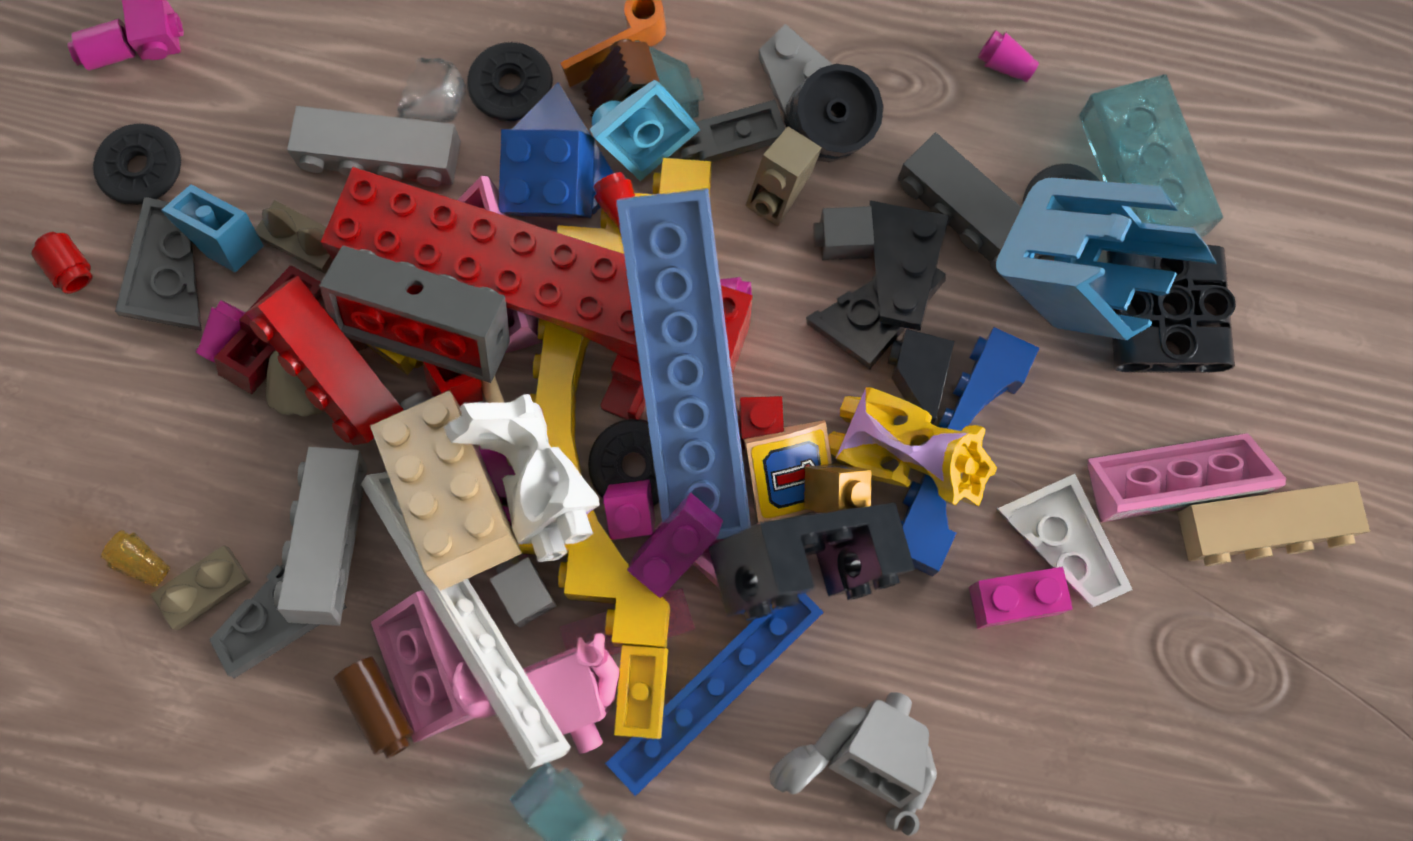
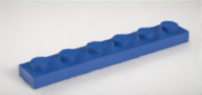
M806 593L798 595L799 604L778 610L772 609L773 614L754 619L663 708L661 738L632 737L605 763L634 796L640 793L824 613Z

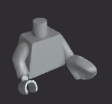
M893 692L887 695L885 702L874 700L866 708L854 707L833 720L815 744L800 746L786 754L770 771V784L780 792L787 791L791 794H797L815 776L822 772L829 763L828 768L897 806L888 812L886 824L888 828L896 830L900 819L906 816V823L903 826L902 833L910 836L919 829V819L915 812L917 809L923 808L937 777L932 752L928 746L929 731L925 725L909 717L912 706L910 698L902 693Z

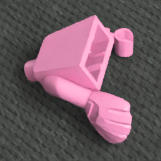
M599 633L594 635V640L586 643L579 637L577 647L522 668L562 735L570 732L579 754L589 752L603 743L595 722L603 719L610 711L617 694L620 670L604 648L605 638ZM465 661L461 662L457 666L452 679L454 699L470 717L487 718L497 715Z

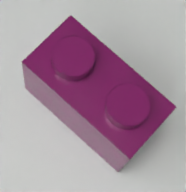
M690 492L655 530L653 535L636 551L627 571L661 598L715 541L723 520Z

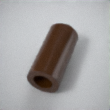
M367 657L355 662L335 675L334 680L374 755L384 753L386 759L410 746L407 739L414 732L374 657Z

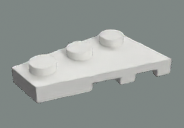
M1075 474L997 508V511L1052 568H1064L1067 583L1091 608L1133 590Z

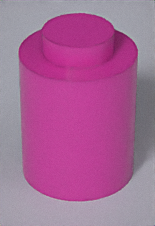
M119 18L72 32V42H68L69 52L76 65L83 64L88 71L136 56L135 50L127 41L126 27Z

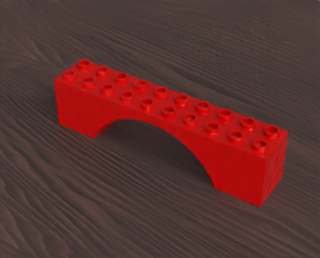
M352 167L321 239L322 245L333 260L342 245L356 250L366 249L379 257L391 261L408 262L420 270L436 275L446 274L454 277L459 282L478 288H491L505 296L506 308L523 312L566 328L610 349L622 357L640 364L623 253ZM721 285L733 376L750 327L753 295Z

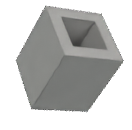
M519 557L506 561L496 569L498 575L490 579L513 622L519 628L557 607L528 557L520 561Z

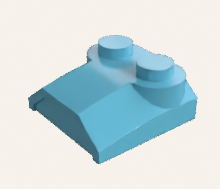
M653 80L622 102L609 101L599 106L593 114L590 131L603 147L641 181L662 163L663 158H668L700 131V128L676 99L658 81Z

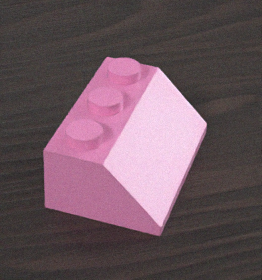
M423 590L415 592L371 621L401 709L414 732L411 736L414 743L474 719L464 712L454 699L452 691L454 686L452 685L453 675L456 672L457 666L465 660Z

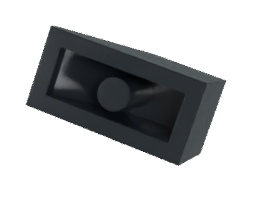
M906 329L901 341L893 340L888 358V364L894 365L891 379L905 401L929 412L932 416L930 423L933 424L937 419L955 341Z

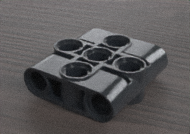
M1207 245L1217 264L1107 251V263L1161 270L1160 265H1166L1173 272L1177 273L1167 295L1158 296L1154 293L1135 291L1130 305L1135 308L1136 315H1130L1125 310L1113 309L1118 315L1149 319L1152 322L1149 328L1128 340L1112 338L1114 370L1128 373H1215L1227 371L1235 367L1231 315L1235 311L1236 301L1234 295L1228 290L1225 249L1223 247ZM1163 303L1172 305L1177 315L1169 314L1164 309ZM1204 303L1212 305L1216 310L1217 316L1210 314L1205 309ZM1166 341L1176 344L1180 355L1171 353L1166 346Z

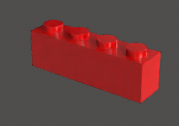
M299 276L284 282L245 312L251 319L250 327L262 341L270 342L279 354L277 358L280 365L288 374L297 376L307 388L305 394L309 401L319 410H325L334 422L332 423L333 430L344 442L351 443L353 446L370 442L374 438L371 425L404 411Z

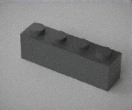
M935 132L903 163L898 181L901 182V187L911 198H919L930 208V212L949 215L948 225L960 235L962 243L971 251H978L990 262L992 270L1002 277L996 270V261L1020 212L1021 206ZM1035 254L1034 258L1040 259L1043 254Z

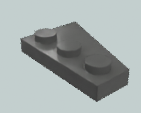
M144 197L115 312L123 317L202 331L192 242L162 212V209L170 202Z
M283 564L281 566L276 565L266 576L269 580L252 599H245L209 639L227 675L234 679L319 626V624L288 623L275 607L274 592L276 584L279 581L283 582L285 571Z

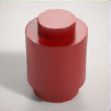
M49 232L40 236L35 241V247L31 252V256L55 288L61 289L65 294H71L83 289L91 282L93 278L90 272L91 265L68 234Z

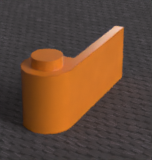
M626 0L624 13L628 27L627 30L560 62L569 87L589 79L593 74V67L606 58L611 52L610 46L618 40L630 39L633 42H647L649 48L662 41L666 34V20L662 0Z

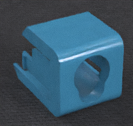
M1045 178L1038 181L1029 191L996 261V270L1053 327L1128 340L1149 328L1152 322L1149 319L1118 315L1113 309L1127 311L1135 291L1154 293L1158 296L1167 295L1177 273L1097 262L1102 250L1203 263H1217L1207 244L1194 228L1143 223L1130 207L1178 211L1175 204L1160 186ZM1035 254L1054 256V261L1035 259L1034 256Z

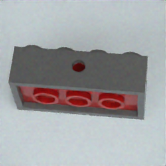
M343 245L320 284L327 312L347 338L485 382H492L510 344L505 296L488 287L478 288L459 282L454 277L446 274L436 275L420 270L408 262L391 261L379 257L369 250H356Z

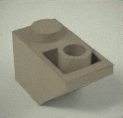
M787 127L763 154L745 206L755 211L760 217L766 218L779 226L812 174L822 147L792 128Z

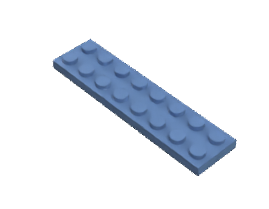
M706 188L618 199L617 208L662 523L691 492L723 520L716 539H726L751 527L709 190Z

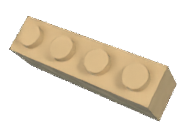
M1357 481L1196 504L1178 512L1188 561L1204 559L1205 566L1226 564L1231 562L1230 555L1244 553L1246 560L1267 558L1273 556L1272 549L1285 547L1287 554L1308 552L1314 550L1313 543L1326 541L1329 549L1356 544L1355 536L1370 532Z

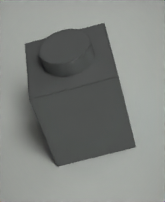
M871 206L822 209L820 223L813 224L814 247H821L822 261L870 258L874 247Z

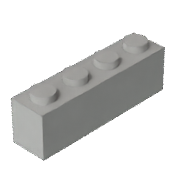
M296 106L287 151L297 166L308 172L320 173L325 169L339 171L341 174L349 176L352 167L396 181H401V179L417 180L423 185L436 187L440 186L441 183L453 184L461 141L454 124Z
M308 447L306 462H301L299 465L297 476L298 485L301 487L298 501H293L290 509V523L293 526L291 540L285 541L282 550V563L285 566L283 582L279 581L276 584L274 592L275 607L288 623L337 626L341 624L364 490L361 483L366 477L367 465L359 450Z

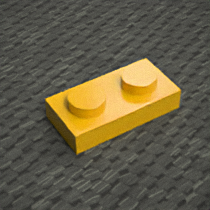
M622 645L614 735L661 738L668 649Z

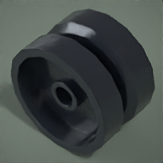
M836 63L821 67L792 93L786 105L785 126L786 128H792L822 147L817 161L834 162L845 159L870 142L882 124L884 105L879 88L868 74L854 66Z

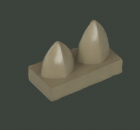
M275 200L269 208L262 210V220L255 229L261 241L324 274L327 273L334 261L321 243L326 230L324 225Z
M223 545L151 593V596L171 628L179 631L250 583L251 580L231 549Z

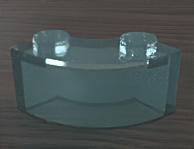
M550 762L544 763L509 799L525 822L545 841H626L623 838L628 832L626 827L611 812H608L604 817L580 792L584 784L567 767L559 772Z

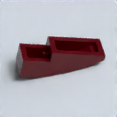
M290 265L251 307L284 282L296 276L300 277L314 297L319 300L322 295L320 289L321 282ZM245 313L239 319L241 329L214 357L219 376L252 395L266 379L269 359L275 349L269 341H262L250 327L251 319Z

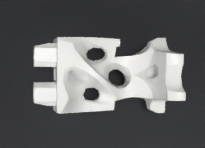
M522 395L509 403H464L460 407L462 415L450 421L444 427L452 443L479 444L481 449L499 452L508 458L516 475H506L503 478L509 506L511 528L517 544L532 543L539 562L554 561L567 553L565 544L584 541L593 534L587 514L599 506V497L558 447H550L547 437V424L539 404L532 402L530 395Z

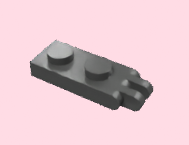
M776 100L695 122L700 131L681 146L687 147L681 151V155L686 160L699 158L700 161L714 162L772 145L786 129Z

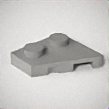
M786 24L759 49V60L764 72L770 78V87L775 99L778 98L785 121L786 105L794 90L819 68L833 64Z

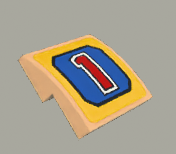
M825 420L784 427V432L744 439L758 523L786 519L812 512L811 510L804 509L805 467L832 464Z

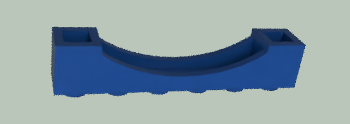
M993 327L986 339L979 336L969 356V359L975 361L970 374L962 372L952 393L959 397L953 410L946 407L937 427L962 431L996 397L1006 391L1015 394L1024 384L1039 351V347ZM924 473L920 483L912 481L902 503L909 507L901 524L914 568L933 577L940 571L956 536V532L948 527L946 502L938 495V488L933 478Z

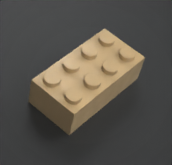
M450 390L370 426L423 570L440 591L522 554L478 445L452 443L446 435L444 427L450 421L462 415L460 405Z

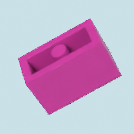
M1063 567L980 580L969 587L977 629L1056 616L1073 610Z

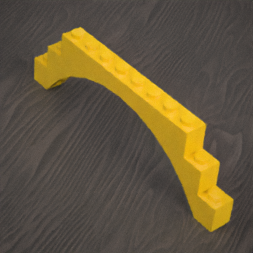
M663 158L661 173L654 172L653 194L634 193L635 197L708 188L710 198L711 161ZM601 209L600 218L601 228L557 225L558 233L624 254L622 236L603 209ZM539 318L538 339L543 340L542 353L535 354L533 378L538 379L537 393H531L530 398L532 402L539 404L547 424V437L550 447H558L582 476L575 442L576 392L585 352L590 339ZM594 510L587 514L593 534L584 541L565 544L567 553L562 557H568V562L560 563L558 587L564 588V594L569 600L615 604V609L607 610L605 635L612 636V643L615 647L627 645L667 649L670 617L669 602L662 597L659 598L627 571L629 564L625 562L600 525ZM532 543L518 544L523 554L536 555Z

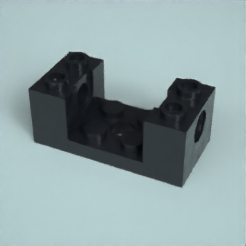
M895 502L759 522L708 547L726 616L745 613L746 620L773 614L772 609L778 610L799 604L798 595L815 589L806 557L809 555H817L828 597L846 594L847 600L871 595V586H874V590H880L900 584L898 576L915 570Z

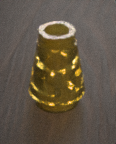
M120 530L110 539L101 553V558L107 561L108 568L149 584L154 588L164 580L171 568L135 532L129 534L124 530Z

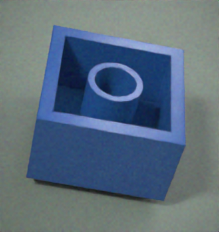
M501 129L498 205L500 212L513 216L591 218L595 138L579 130Z

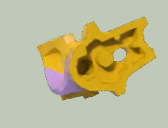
M866 387L862 397L845 396L840 407V417L845 422L850 423L847 433L833 431L828 435L830 454L841 464L870 469L871 480L903 487H909L911 482L908 479L910 468L932 477L938 488V495L947 504L956 505L961 500L979 506L983 498L985 484L990 476L995 475L997 470L996 465L982 448V440L985 434L984 427L970 425L965 426L962 431L939 428L930 423L932 416L926 410L872 387ZM907 416L908 421L904 424L894 425L895 418ZM929 439V441H928L927 443H925V444L922 445V446H919V445H921L922 443H924L925 441H927V440ZM893 459L897 460L899 464L893 471L884 469L881 466Z

